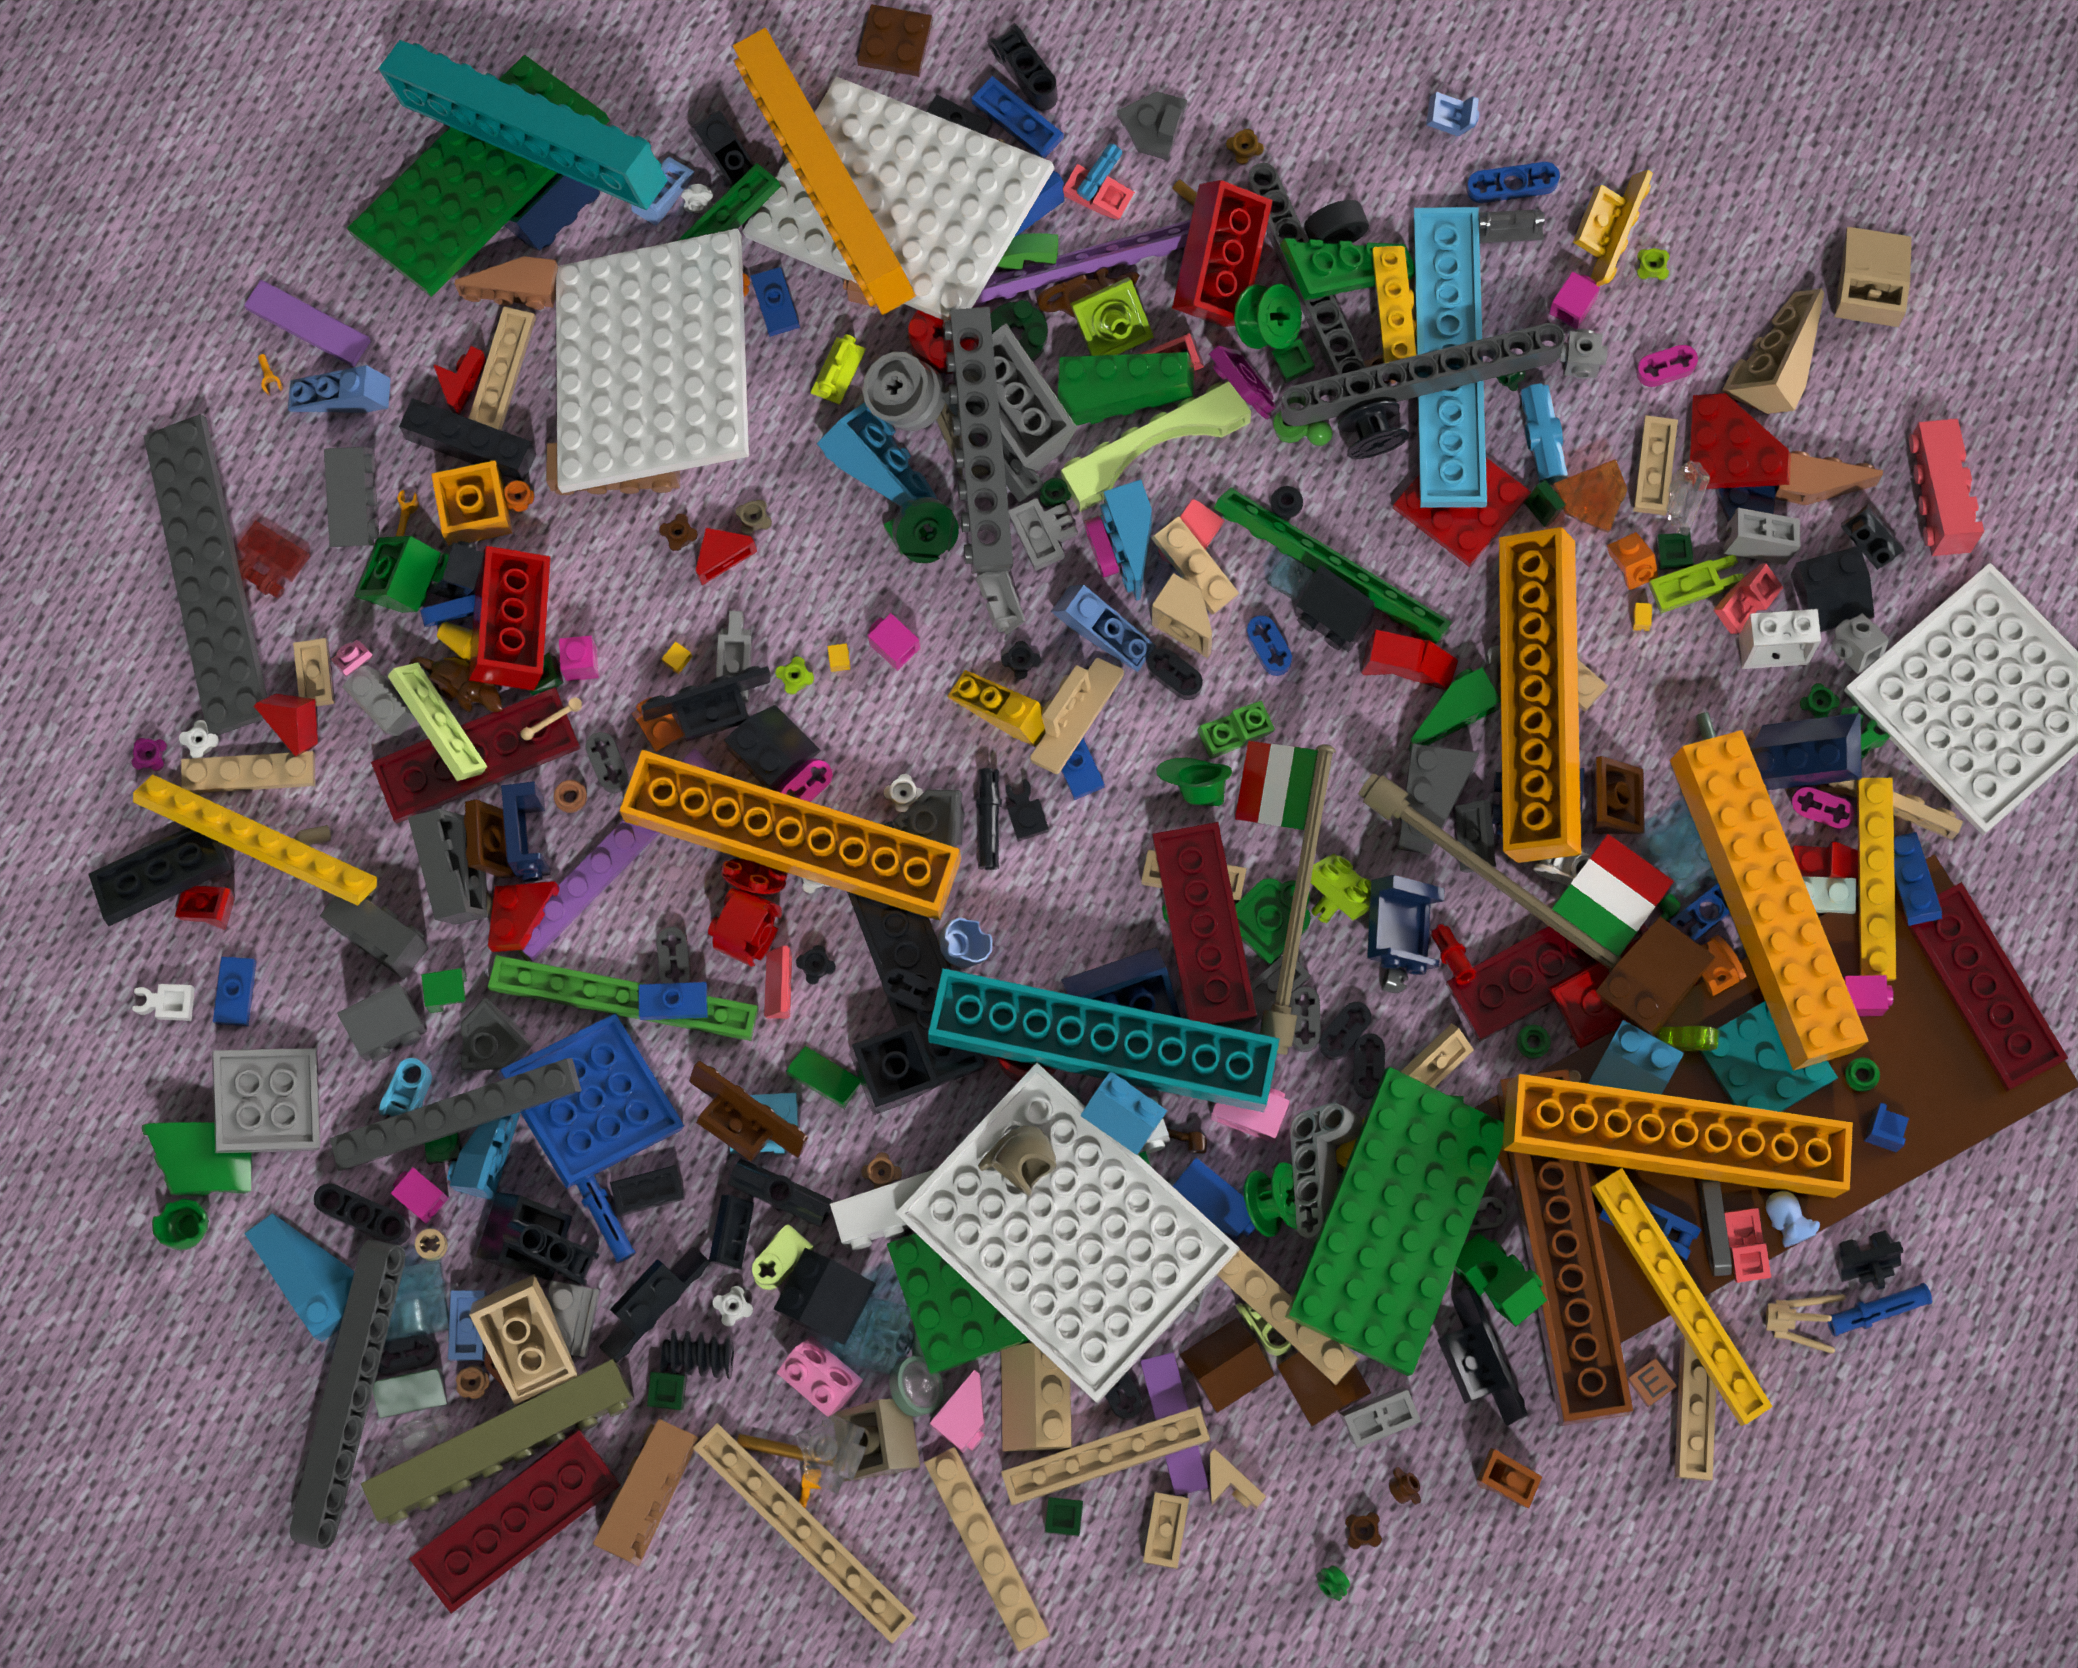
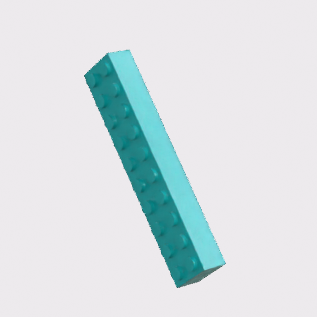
M399 40L378 68L403 107L646 211L668 181L661 169L662 164L655 158L651 151L650 143L643 137L638 135L632 137L614 125L609 127L603 125L588 114L584 116L579 115L564 104L558 106L549 102L540 94H529L514 83L508 85L500 82L498 78L490 73L481 74L466 63L457 64L442 53L433 54L427 51L418 43L410 44Z
M944 968L942 969L928 1033L929 1043L1034 1065L1038 1063L1043 1067L1105 1079L1110 1072H1113L1126 1080L1130 1085L1263 1113L1268 1102L1280 1041L1279 1038Z

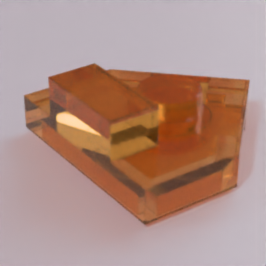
M1616 459L1553 484L1556 492L1566 504L1563 508L1566 515L1606 533L1610 532L1615 520L1614 518L1628 490Z

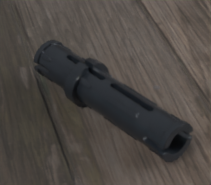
M993 768L978 770L979 798L976 799V807L979 808L978 869L983 870L984 867L985 870H997L1000 868L999 807H1002V799L999 798V770H993Z

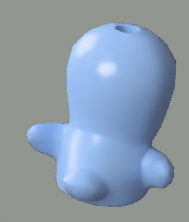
M1784 1190L1778 1191L1770 1195L1766 1200L1765 1208L1772 1221V1227L1782 1231V1244L1785 1248L1816 1235L1820 1222L1806 1219L1802 1215L1799 1201L1793 1193Z

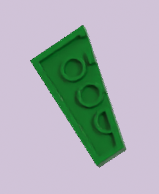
M1284 238L1280 244L1305 301L1375 286L1372 259L1374 247L1403 246L1405 248L1408 279L1415 276V265L1405 244L1368 242L1363 246L1353 245L1351 241H1339L1338 244H1323L1322 240L1312 239L1308 243L1296 242L1292 238Z

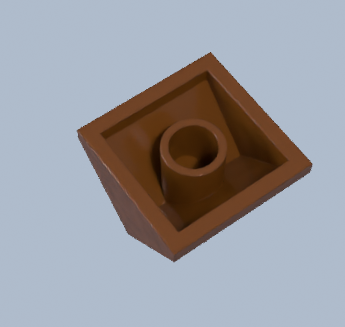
M1604 756L1596 757L1591 768L1592 834H1644L1643 769Z
M1238 1318L1233 1319L1179 1354L1216 1413L1275 1376L1259 1345Z
M1297 1352L1277 1366L1311 1427L1372 1393L1356 1365L1349 1370L1337 1385L1332 1383L1300 1352Z

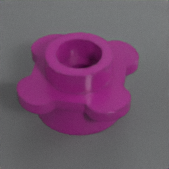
M145 738L137 739L134 743V758L131 760L132 766L137 770H141L143 767L152 768L154 771L161 770L164 767L162 757L163 752L167 749L166 743L161 739L156 741ZM152 752L151 757H147L146 754Z

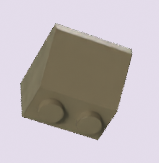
M879 1399L834 1413L844 1482L896 1474L920 1467L913 1416L904 1413L893 1399Z

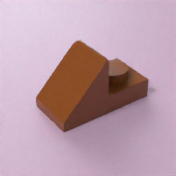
M1490 1448L1477 1478L1478 1487L1496 1492L1519 1506L1530 1508L1543 1476L1501 1452Z

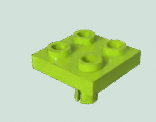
M1129 277L1070 303L1091 356L1117 355L1154 338L1133 282Z
M1333 853L1313 865L1310 883L1324 894L1311 909L1315 917L1319 912L1322 913L1318 918L1319 921L1328 923L1338 909L1343 911L1353 921L1370 911L1371 881L1361 878L1353 870L1352 864L1347 859Z

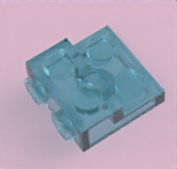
M1689 808L1635 842V846L1644 859L1674 881L1668 889V893L1673 894L1675 897L1682 894L1686 898L1701 887L1699 882L1708 876L1712 880L1716 879Z

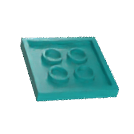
M1766 1001L1694 1043L1732 1105L1783 1112L1838 1078L1828 1061L1793 1071Z

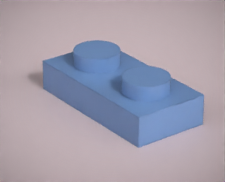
M485 1290L451 1291L448 1360L484 1361L485 1345L469 1314L472 1303L487 1296Z

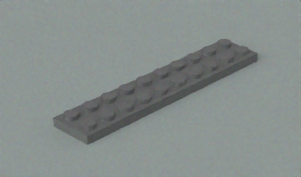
M199 414L143 436L204 721L207 724L208 734L219 736L263 720L264 718L253 706L267 698L207 418Z

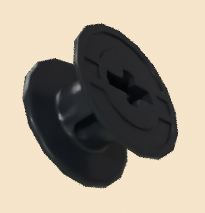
M1375 402L1362 406L1343 416L1338 422V429L1343 432H1357L1359 440L1353 443L1347 450L1348 457L1351 459L1374 457L1392 451L1407 441L1409 438L1407 430L1399 428L1390 429L1388 420L1399 412L1400 405L1397 402Z

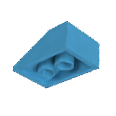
M1623 1020L1588 1084L1662 1094L1684 1053Z

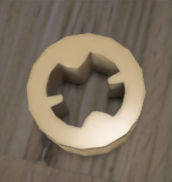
M425 1229L415 1239L416 1252L427 1261L439 1260L447 1251V1239L436 1229ZM438 1237L439 1242H436L439 1246L436 1252L429 1250L425 1253L423 1248L427 1246L423 1244L426 1238L433 1240Z

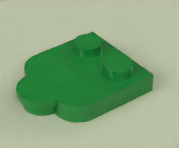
M1263 879L1235 905L1242 941L1269 967L1284 953L1296 880H1290L1282 884L1276 879ZM1308 893L1301 936L1308 930L1311 916L1307 908L1310 893Z

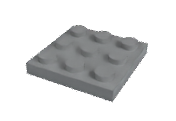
M316 1048L213 1050L215 1153L317 1151L320 1149Z

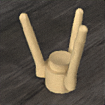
M1844 1294L1827 1295L1796 1300H1776V1304L1768 1303L1766 1331H1774V1338L1788 1339L1832 1354L1835 1352L1834 1347L1788 1332V1329L1795 1330L1796 1321L1830 1322L1832 1316L1796 1313V1309L1793 1308L1844 1301L1846 1296Z

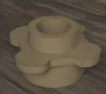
M760 499L750 501L736 508L735 513L741 519V532L743 534L751 535L755 530H768L771 527L772 520L766 514L767 504L765 501ZM756 515L757 518L755 520H752L751 516Z

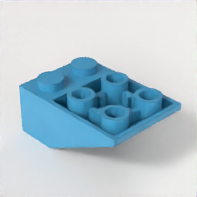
M1140 479L1104 491V503L1100 504L1102 513L1100 518L1106 533H1111V547L1117 563L1122 562L1123 574H1121L1124 587L1127 593L1133 591L1136 601L1141 600L1152 532V508Z

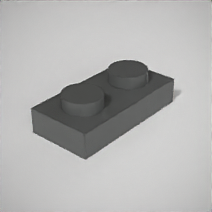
M1480 800L1455 806L1458 841L1490 865L1496 867L1491 802ZM1459 861L1460 871L1465 873L1474 872Z

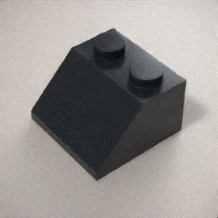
M1860 546L1796 562L1790 574L1802 610L1818 609L1820 632L1835 629L1845 619L1851 620L1862 613L1868 619L1875 617L1871 578Z
M1320 565L1296 605L1295 616L1298 617V623L1311 632L1315 629L1324 635L1325 642L1336 650L1342 648L1349 653L1371 624L1375 602Z
M776 705L748 717L724 739L727 750L765 788L776 791L779 785L808 759L814 758L821 751Z
M916 1022L851 1045L849 1054L873 1115L904 1105L939 1086Z
M497 1192L475 1257L506 1269L530 1276L535 1274L537 1278L552 1281L554 1270L506 1246L503 1239L504 1229L508 1223L519 1219L540 1225L566 1238L573 1216L521 1195ZM527 1231L523 1235V1243L527 1239ZM554 1245L550 1249V1256L554 1252Z
M805 1248L773 1309L793 1323L845 1346L876 1283L826 1256Z

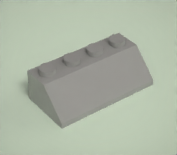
M1004 324L992 334L1001 432L1023 465L1039 471L1065 450L1077 430V426L1009 326ZM969 370L963 373L966 381L970 383L980 380L979 375L975 371Z

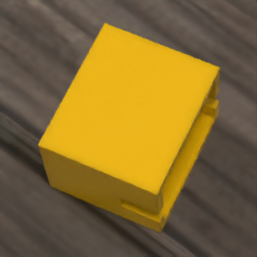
M1635 603L1633 608V630L1641 631V629H1644V631H1649L1652 624V604Z
M675 641L663 656L662 662L674 672L680 674L693 656L690 651Z
M847 643L827 646L831 672L851 670Z

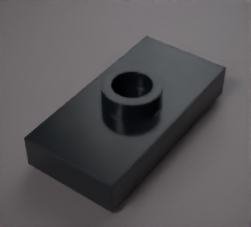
M937 94L926 111L986 136L992 128L991 121Z
M676 1165L610 1182L619 1217L685 1199Z
M732 1195L721 1196L709 1262L731 1269H742L754 1202Z

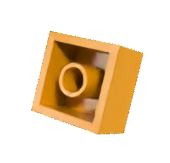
M496 461L431 473L441 532L448 546L453 542L458 543V541L470 543L513 534L504 496L502 474Z

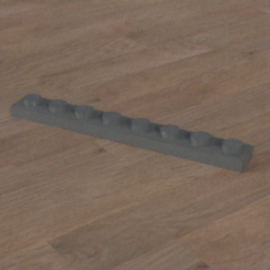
M566 1058L331 1137L330 1142L338 1171L347 1170L581 1092L573 1058Z

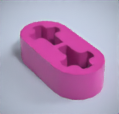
M1678 345L1649 354L1639 362L1636 372L1637 378L1645 386L1656 387L1687 377L1696 368L1698 362L1697 353L1688 345ZM1678 355H1682L1683 359H1690L1687 367H1683L1681 363L1670 364L1677 361ZM1648 365H1651L1653 369L1664 366V368L1658 370L1656 377H1653L1651 373L1645 374Z
M1100 516L1084 520L1085 531L1102 577L1105 578L1119 573L1117 561Z
M816 758L808 759L785 779L776 791L786 794L789 789L795 792L802 787L795 797L811 802L831 782L833 776L832 769L825 761ZM813 767L817 769L822 768L819 772L822 778L819 781L811 779L806 784L813 775L810 770Z
M1801 786L1792 795L1793 808L1803 817L1834 828L1847 827L1854 819L1853 805L1849 800L1813 786ZM1807 792L1813 793V800L1822 803L1821 807L1809 806L1807 810L1801 809L1802 803L1798 801V797H1805ZM1839 804H1844V810L1849 814L1847 818L1841 817L1839 822L1834 821V815L1824 810L1826 805L1837 808Z

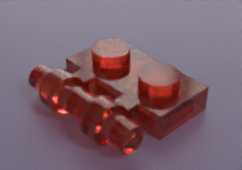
M256 520L237 545V548L246 554L243 559H237L242 580L250 581L257 586L256 589L265 595L271 594L277 599L285 591L284 587L277 584L280 577L282 576L293 582L310 558L308 552ZM259 562L270 570L263 575L253 569V567Z

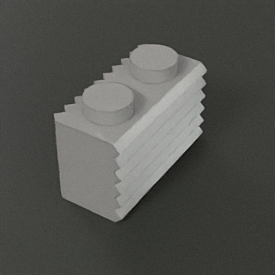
M361 666L343 684L342 688L385 733L398 737L416 718L397 690L393 688L392 684L388 683L389 680L384 679V675H381L380 671L368 666Z

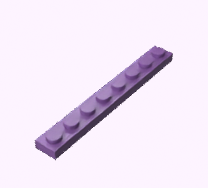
M1191 220L1057 256L1056 264L1034 262L1023 265L1022 270L1008 269L993 273L973 307L982 306L987 301L996 298H1012L1018 292L1025 290H1041L1054 282H1068L1080 275L1091 272L1096 273V271L1102 268L1109 270L1110 267L1120 264H1136L1142 258L1150 256H1166L1172 250L1186 246Z
M695 748L681 761L719 773V770ZM622 820L558 885L560 887L558 895L550 897L543 909L545 916L540 924L534 928L531 939L525 949L521 951L534 961L642 852L659 832Z

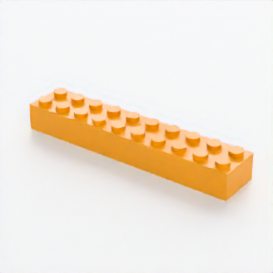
M765 27L732 45L738 56L733 62L776 140H778L789 163L792 165L800 183L806 190L808 197L821 217L842 258L845 260L856 283H858L869 306L877 305L881 314L884 315L915 298L916 295L898 259L767 28Z
M1562 527L1499 537L1503 852L1517 863L1581 855L1575 540Z
M1743 730L1682 746L1669 761L1793 1071L1854 1053L1868 1042V1038Z
M641 750L619 810L624 822L939 921L941 920L961 862L959 848L645 750Z
M1518 1074L1507 1083L1502 1150L1835 1198L1850 1190L1853 1122Z

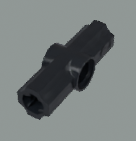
M742 1158L735 1164L728 1181V1186L820 1228L831 1210L830 1204L833 1203L832 1199L801 1186L784 1175H777ZM778 1185L789 1187V1195L785 1199L778 1201L772 1198V1191Z

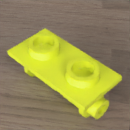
M845 334L843 338L836 337L810 393L840 405L866 348L856 345V339L851 335Z

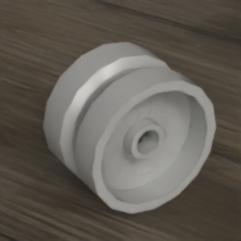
M894 351L881 356L871 365L864 378L863 395L866 406L873 415L901 430L917 431L928 427L938 418L945 405V401L942 399L946 394L945 383L937 369L907 352Z

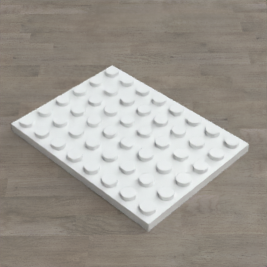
M836 77L816 109L815 115L898 259L916 295L915 298L904 304L942 320H948L951 309L972 308L1054 170L1053 163ZM786 159L775 177L781 187L751 216L742 231L744 236L856 283L845 260L842 258L821 217L808 197L806 190L794 172L792 165Z
M738 229L558 266L556 276L558 488L562 493L749 457L742 235Z
M1036 1063L895 1214L1087 1395L1098 1403L1233 1258L1240 1248L1139 1155L1134 1154L1080 1115L1085 1106L1044 1068ZM1021 1126H1035L1045 1133L1051 1142L1057 1163L1054 1171L1043 1176L1035 1183L1030 1197L1025 1195L993 1167L981 1171L978 1167L980 1161L1002 1137L1011 1130Z

